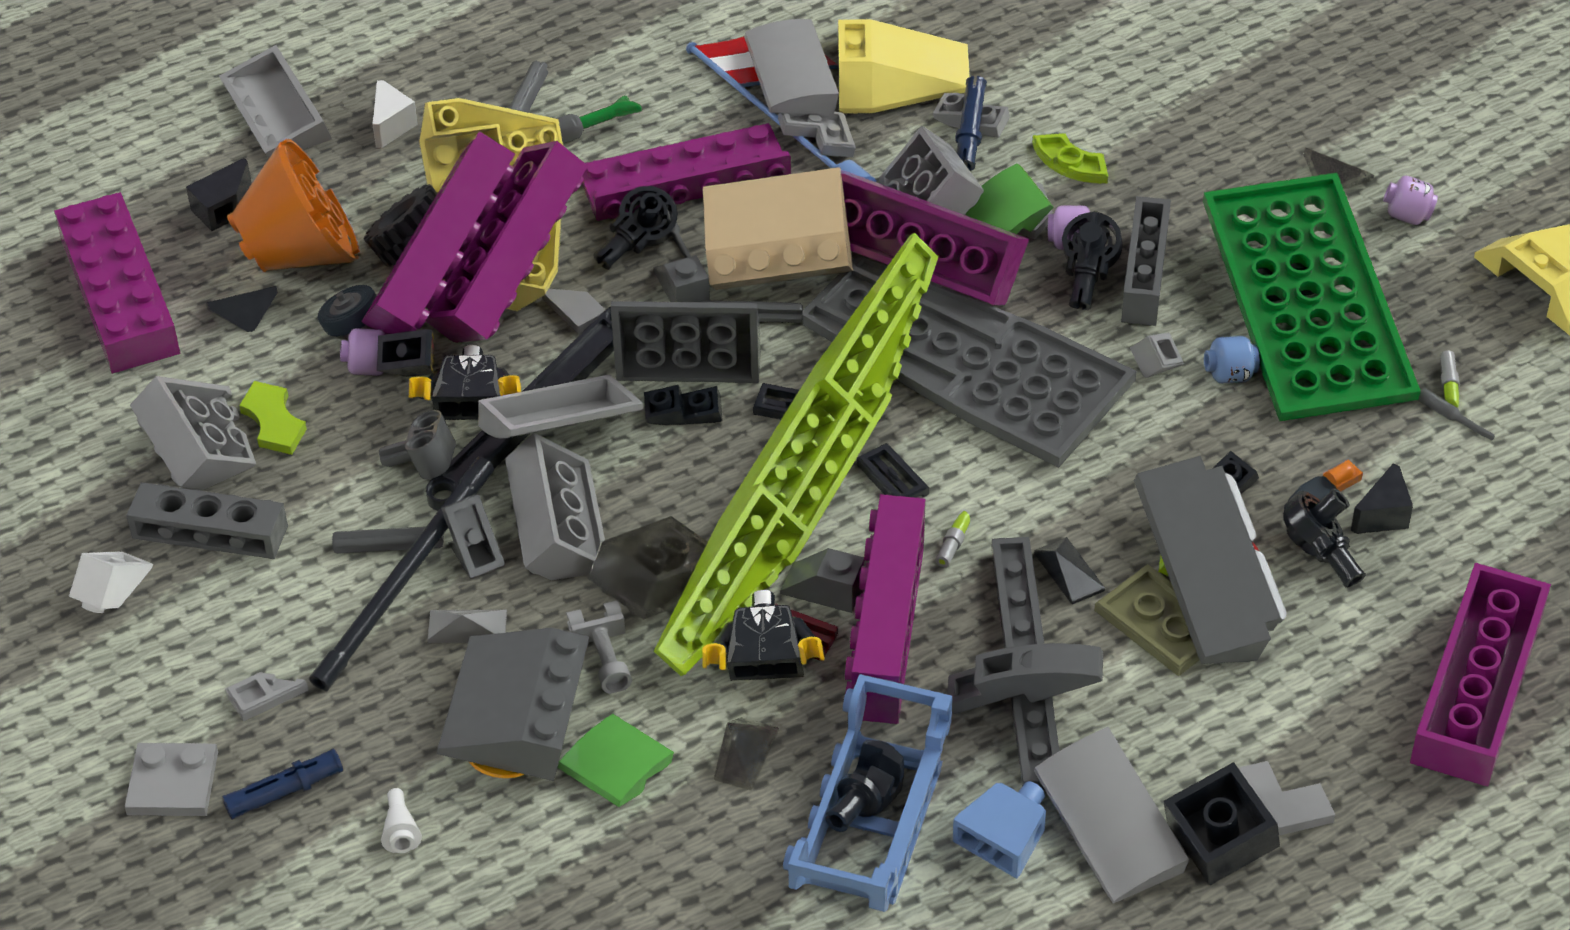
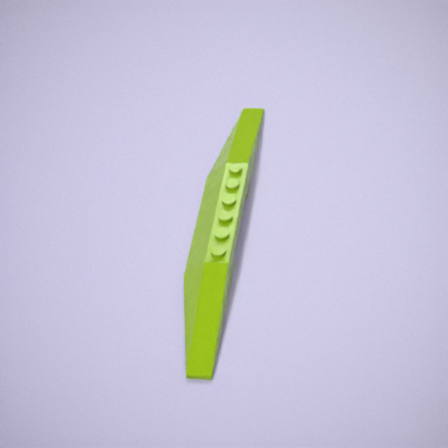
M916 233L909 236L816 363L719 519L653 651L680 676L686 675L702 658V648L715 641L725 624L733 621L734 611L742 607H751L752 594L758 590L769 588L779 578L778 575L797 559L890 403L892 394L889 392L893 380L898 379L902 367L899 363L904 349L909 347L912 338L909 336L913 322L918 320L922 308L919 303L922 294L928 290L938 260V256Z

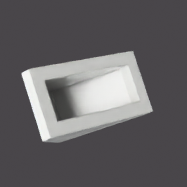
M384 80L377 81L373 131L376 148H383L417 126L418 123L415 101Z

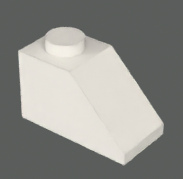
M124 552L82 553L69 597L83 602L82 608L96 613H104L105 609L119 608L152 569L153 564Z

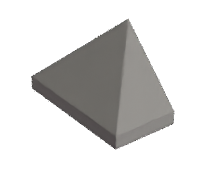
M507 609L430 610L428 643H468L470 636L505 633Z

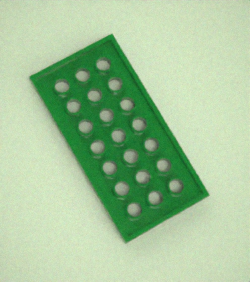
M1338 173L1204 192L1203 204L1251 342L1258 348L1259 365L1279 422L1419 400L1421 390ZM1314 205L1321 210L1312 212L1307 210L1305 206ZM1281 210L1282 212L1288 215L1284 217H1279L1274 215L1271 211ZM1245 214L1254 220L1245 222L1237 216ZM1324 231L1326 234L1331 235V237L1320 238L1315 235V232ZM1290 236L1298 242L1286 243L1281 237ZM1257 241L1259 244L1264 245V247L1252 248L1247 243ZM1334 258L1336 261L1341 262V264L1330 265L1324 259ZM1301 263L1308 269L1302 271L1296 270L1291 266V264ZM1267 268L1274 274L1265 276L1258 273L1257 269ZM1344 285L1352 291L1343 293L1336 290L1335 286ZM1310 290L1318 296L1308 298L1303 296L1301 291ZM1270 295H1276L1284 301L1281 303H1273L1269 301L1266 297ZM1354 312L1356 315L1361 316L1362 319L1351 320L1345 314ZM1319 317L1328 324L1319 326L1310 319ZM1287 323L1294 329L1284 331L1279 329L1276 324ZM1365 340L1373 347L1361 348L1356 345L1355 341ZM1324 345H1330L1334 349H1337L1338 352L1334 354H1329L1324 352L1320 347ZM1294 350L1304 357L1293 359L1286 352ZM1369 368H1375L1379 372H1382L1383 375L1379 377H1374L1369 375L1365 370ZM1339 373L1349 380L1338 382L1331 375ZM1298 379H1307L1314 386L1302 387L1296 381Z

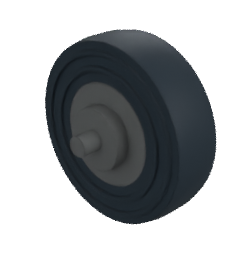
M355 285L333 295L318 311V320L323 330L330 336L338 337L350 334L353 329H361L366 325L361 321L377 294L368 285Z

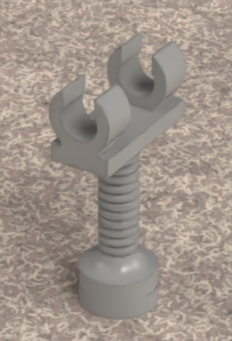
M618 600L603 603L606 610L604 612L605 617L584 622L581 609L566 612L569 620L567 621L569 631L589 636L588 642H595L603 665L598 672V677L603 691L609 694L624 691L632 683V677L627 665L624 662L617 661L609 638L625 634L624 616Z

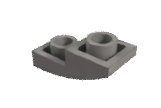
M944 93L933 112L934 119L948 126L960 129L965 94ZM983 105L979 130L982 135L1000 137L1010 118L1008 107Z

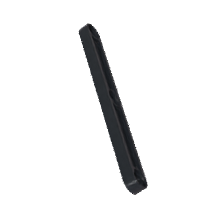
M611 306L586 328L523 391L586 379L614 351ZM482 430L451 460L449 468L443 474L429 481L426 486L428 505L433 510L438 511L447 498L438 499L434 497V494L441 490L453 492L460 478L476 457L487 459L495 469L529 434L500 439Z

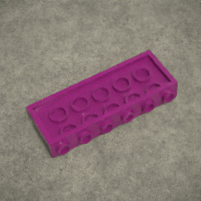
M770 123L587 162L585 164L588 167L582 175V185L596 221L615 219L618 217L619 208L625 195L637 187L654 186L660 188L672 197L675 204H682L685 201L703 198V187L789 175L791 174V156L788 151H782ZM636 206V207L633 209L632 213H634V211L636 210V208H638L639 206Z

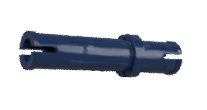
M974 76L966 79L960 129L956 131L955 141L958 143L956 153L964 164L967 162V168L970 171L975 169L977 146L981 144L982 134L979 130L987 81L980 76H977L976 86L973 85Z
M332 748L304 762L297 760L291 763L292 767L252 783L240 790L223 795L222 800L231 820L292 792L294 793L300 789L305 792L312 789V784L343 772V766L336 750Z

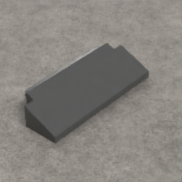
M1201 456L1137 473L1134 483L1200 663H1235L1258 660L1271 640L1268 631H1274L1277 624L1284 621L1287 612L1264 554L1255 550L1252 544L1256 538V532L1235 479L1224 472L1223 466L1206 470Z

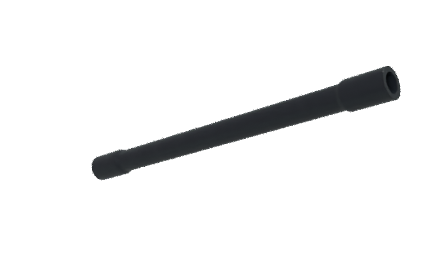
M476 457L441 508L477 494L494 472L492 463L483 457ZM441 508L336 646L326 654L310 675L309 680L315 687L326 692L331 688L346 668L349 659L448 530V525Z

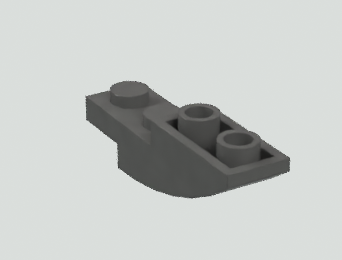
M1049 643L1014 646L976 655L975 668L955 673L948 677L947 695L952 696V713L957 714L1023 693L1032 703L1102 682L1103 650L1100 647L1090 645Z

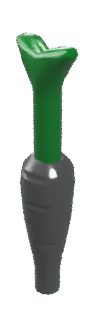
M624 95L612 105L581 117L567 114L556 118L559 120L562 142L564 144L581 137L584 129L615 117L640 113L642 107L640 104L630 101Z

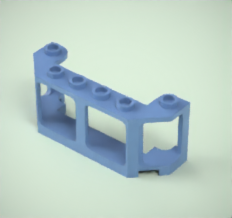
M859 674L854 689L848 688L844 697L843 711L848 712V731L843 744L837 743L835 745L831 766L834 768L831 775L825 774L820 788V797L822 798L820 806L813 805L808 820V829L811 830L808 838L801 837L795 846H788L784 857L783 869L788 871L789 888L797 890L804 884L816 885L868 898L869 908L886 912L889 904L894 905L896 903L941 772L943 761H940L943 743L946 735L949 734L951 724L952 696ZM867 692L931 706V718L926 732L924 750L889 743L903 756L904 768L917 771L900 821L897 822L876 816H857L849 825L850 827L894 837L885 863H880L879 868L875 867L871 878L815 864L827 828L829 827L825 820L826 812L839 799L837 793L839 781L848 774L852 761L859 757L863 742L866 740L878 741L864 737L860 732Z

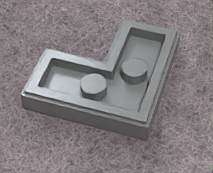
M834 112V116L778 114V121L783 135L815 137L821 155L854 157L856 147L843 112Z
M1268 761L1239 767L1243 776L1278 823L1279 836L1334 823L1335 813L1321 783L1282 792Z

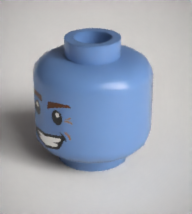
M1245 336L1216 338L1212 342L1210 350H1206L1204 353L1206 372H1211L1213 378L1221 384L1249 381L1253 373L1258 372L1260 358L1258 348L1255 344H1251L1250 340Z

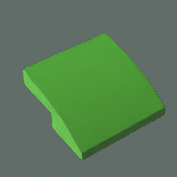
M1016 163L998 173L981 186L984 192L980 195L978 202L966 212V215L1018 234L1022 228L1031 232L1054 206L1022 166Z
M612 714L578 740L559 761L558 768L614 805L620 807L644 791L646 780L665 769L672 762L674 752Z

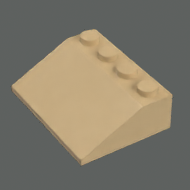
M840 167L703 187L706 258L709 283L715 290L853 271Z

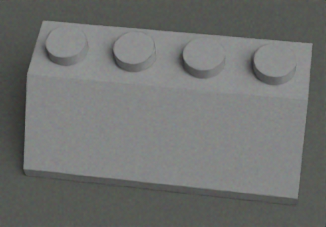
M533 433L505 458L525 569L549 580L610 571L611 566L589 460Z

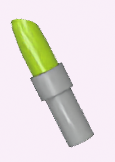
M1447 350L1440 354L1442 369L1441 386L1444 389L1445 401L1458 408L1459 374L1456 371L1455 354L1453 351Z
M966 511L959 514L943 539V545L935 559L936 564L940 567L945 568L949 566L956 550L960 548L964 541L965 532L970 524V516Z

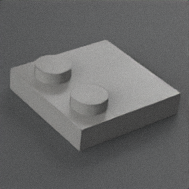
M137 743L125 802L126 814L207 816L218 756L217 744Z

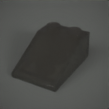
M670 516L601 541L588 579L599 586L603 593L615 598L626 606L633 615L644 620L664 612L681 597L708 542Z

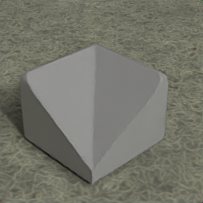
M1169 332L1147 336L1130 347L1145 378L1184 364Z

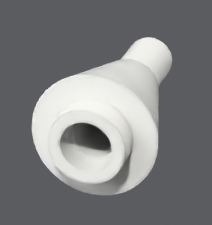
M393 788L387 793L389 809L381 843L389 852L406 853L418 847L422 840V834L405 806L403 791L399 788Z

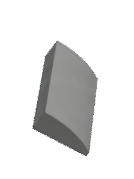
M812 19L776 21L745 32L744 38L769 112L834 116L839 92Z
M277 45L219 76L267 158L272 155L278 144L285 139H291L302 150L333 139L323 119Z
M609 374L479 400L478 427L495 438H509L643 410V402Z
M1109 727L1067 746L1034 768V773L1113 904L1184 873L1189 858Z

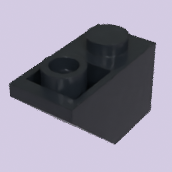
M242 158L186 186L191 211L211 231L229 223L227 215L234 211L251 186L248 161Z

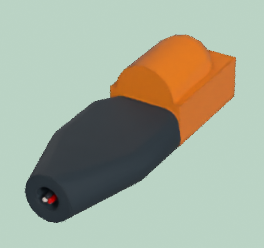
M1348 459L1323 473V476H1317L1302 484L1288 501L1299 491L1309 492L1321 500L1333 488L1341 492L1361 481L1363 472Z

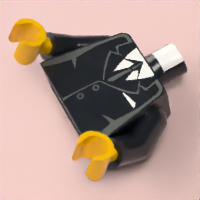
M477 345L465 346L462 350V355L446 356L443 359L441 368L436 369L428 378L419 376L409 378V398L432 399L433 409L439 410L445 420H478L479 400L522 392L520 377L510 375L504 368L497 367L496 358L493 355H483L482 348Z
M769 590L754 592L752 594V607L736 609L733 621L725 624L713 643L707 644L702 648L703 668L707 669V666L710 664H718L720 670H725L727 659L730 681L804 677L803 665L807 664V659L818 657L820 661L825 660L821 639L814 635L802 618L792 617L790 606L775 605V595Z

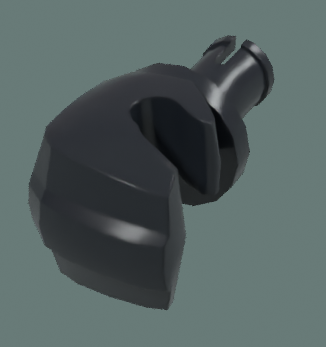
M866 740L863 742L855 771L852 774H847L839 781L837 793L840 799L826 812L825 820L833 830L844 832L857 816L871 817L880 813L900 793L904 779V759L892 745L880 740Z

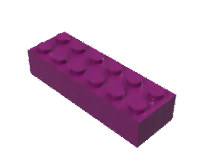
M480 131L462 151L361 322L372 329L382 330L385 334L416 331L422 327L430 313L427 309H429L434 300L439 298L447 284L444 280L458 266L464 255L463 249L468 242L470 243L481 226L479 224L484 214L490 211L498 197L495 194L501 185L504 186L512 174L514 167L509 164L515 153Z
M558 141L524 147L512 166L514 167L512 174L504 186L501 185L496 193L498 197L490 211L484 214L479 224L481 226L473 240L470 243L468 242L463 249L464 255L456 269L451 271L446 278L447 284L441 295L429 307L428 311L430 313L425 322L452 342L487 340L495 334L500 325L498 320L503 311L514 302L517 296L515 291L521 280L525 279L532 271L534 266L532 261L536 254L549 242V232L554 223L559 221L565 214L568 199L582 185V175L588 165Z
M841 170L851 251L889 265L909 236L916 233L938 256L931 278L932 282L992 305H1005L1007 303L1029 241L1028 238Z
M121 192L54 210L63 246L111 373H117L181 354L174 323Z
M880 494L878 510L871 509L869 532H874V534H871L870 538H866L864 560L869 561V563L866 562V566L861 568L859 588L860 590H865V592L862 591L861 596L856 598L855 619L860 621H857L856 626H852L850 649L855 651H852L851 657L847 656L845 680H850L847 681L846 691L848 688L854 689L859 674L900 684L905 683L924 553L926 499ZM867 692L862 721L899 724L902 699Z
M1474 564L1415 736L1410 759L1411 764L1483 786H1489L1543 618L1551 584L1483 564Z

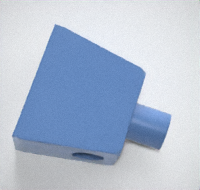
M1030 781L1026 782L1018 792L1003 783L994 784L953 819V842L1017 879L1045 830L1046 810L1040 805L1045 798L1044 791L1039 785Z

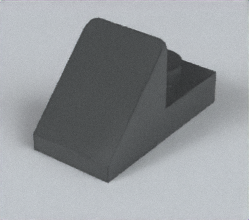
M479 494L441 508L453 541L448 543L470 579L505 565Z

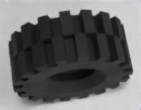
M425 184L420 189L418 187L411 194L403 196L402 200L395 202L367 230L364 241L385 266H395L436 197L437 192L430 184Z

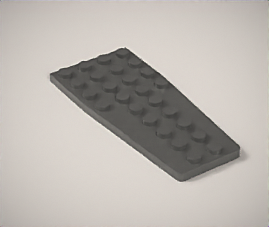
M863 255L856 256L852 260L853 271L839 273L803 309V325L833 342L887 268V264ZM930 281L927 292L922 294L919 303L922 308L918 320L912 324L909 336L912 338L909 347L903 351L899 362L902 367L898 379H895L964 421L1059 468L1136 381V370L1044 326Z

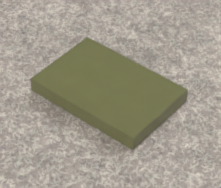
M1149 564L1145 565L1095 603V612L1177 676H1180L1199 661L1171 581Z

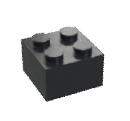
M1234 762L1163 801L1167 824L1209 886L1280 847L1278 823Z

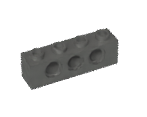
M1136 196L1123 295L1122 323L1156 326L1171 204L1169 199Z
M142 482L126 515L132 539L275 559L288 528L284 503Z

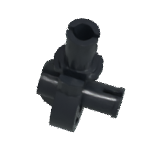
M641 186L628 192L621 202L618 217L609 225L610 230L613 233L615 232V235L593 254L597 263L600 264L604 261L605 263L602 267L609 270L626 251L632 250L634 246V251L639 254L646 246H656L666 241L674 231L678 216L677 207L672 197L664 190L654 186ZM636 206H639L638 208H636V210H635L634 213L632 214L633 209H634ZM669 211L671 222L670 225L665 230H663V228L666 225Z
M1098 211L1078 215L1067 224L1062 235L1063 250L1067 259L1066 272L1069 276H1073L1075 269L1072 295L1069 300V306L1075 309H1079L1080 302L1083 304L1082 310L1091 309L1094 286L1098 281V272L1100 273L1101 280L1107 279L1108 269L1118 261L1122 253L1123 242L1119 226L1111 217ZM1109 230H1111L1116 237L1115 245H1113L1112 236H1110Z
M1334 488L1321 500L1309 492L1299 491L1284 505L1283 520L1290 539L1301 547L1305 553L1316 556L1319 562L1329 563L1343 582L1345 588L1361 582L1366 573L1348 551L1350 539L1347 536H1343V530L1336 519L1341 512L1349 508L1350 504L1347 498Z

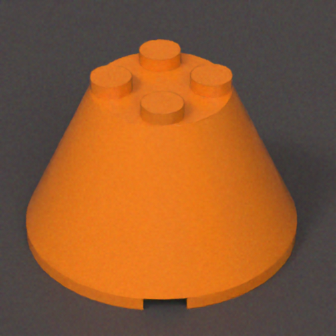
M285 139L278 144L234 211L227 215L230 225L237 233H240L243 239L239 242L242 252L248 260L255 258L263 272L352 263L359 259V256L354 255L360 252V248L353 228L331 188L326 191L323 189L315 174L320 172L302 148L291 139Z

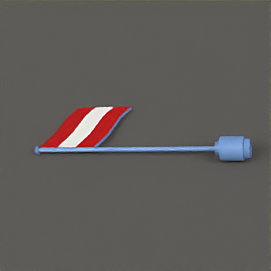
M744 36L729 41L703 45L690 42L686 46L688 54L693 53L780 126L778 115L769 112L765 104L744 88L760 85ZM825 55L829 68L838 69V64ZM793 136L830 168L840 167L841 170L876 182L874 177L854 161L846 160L835 164L826 155H821L820 150L803 136Z

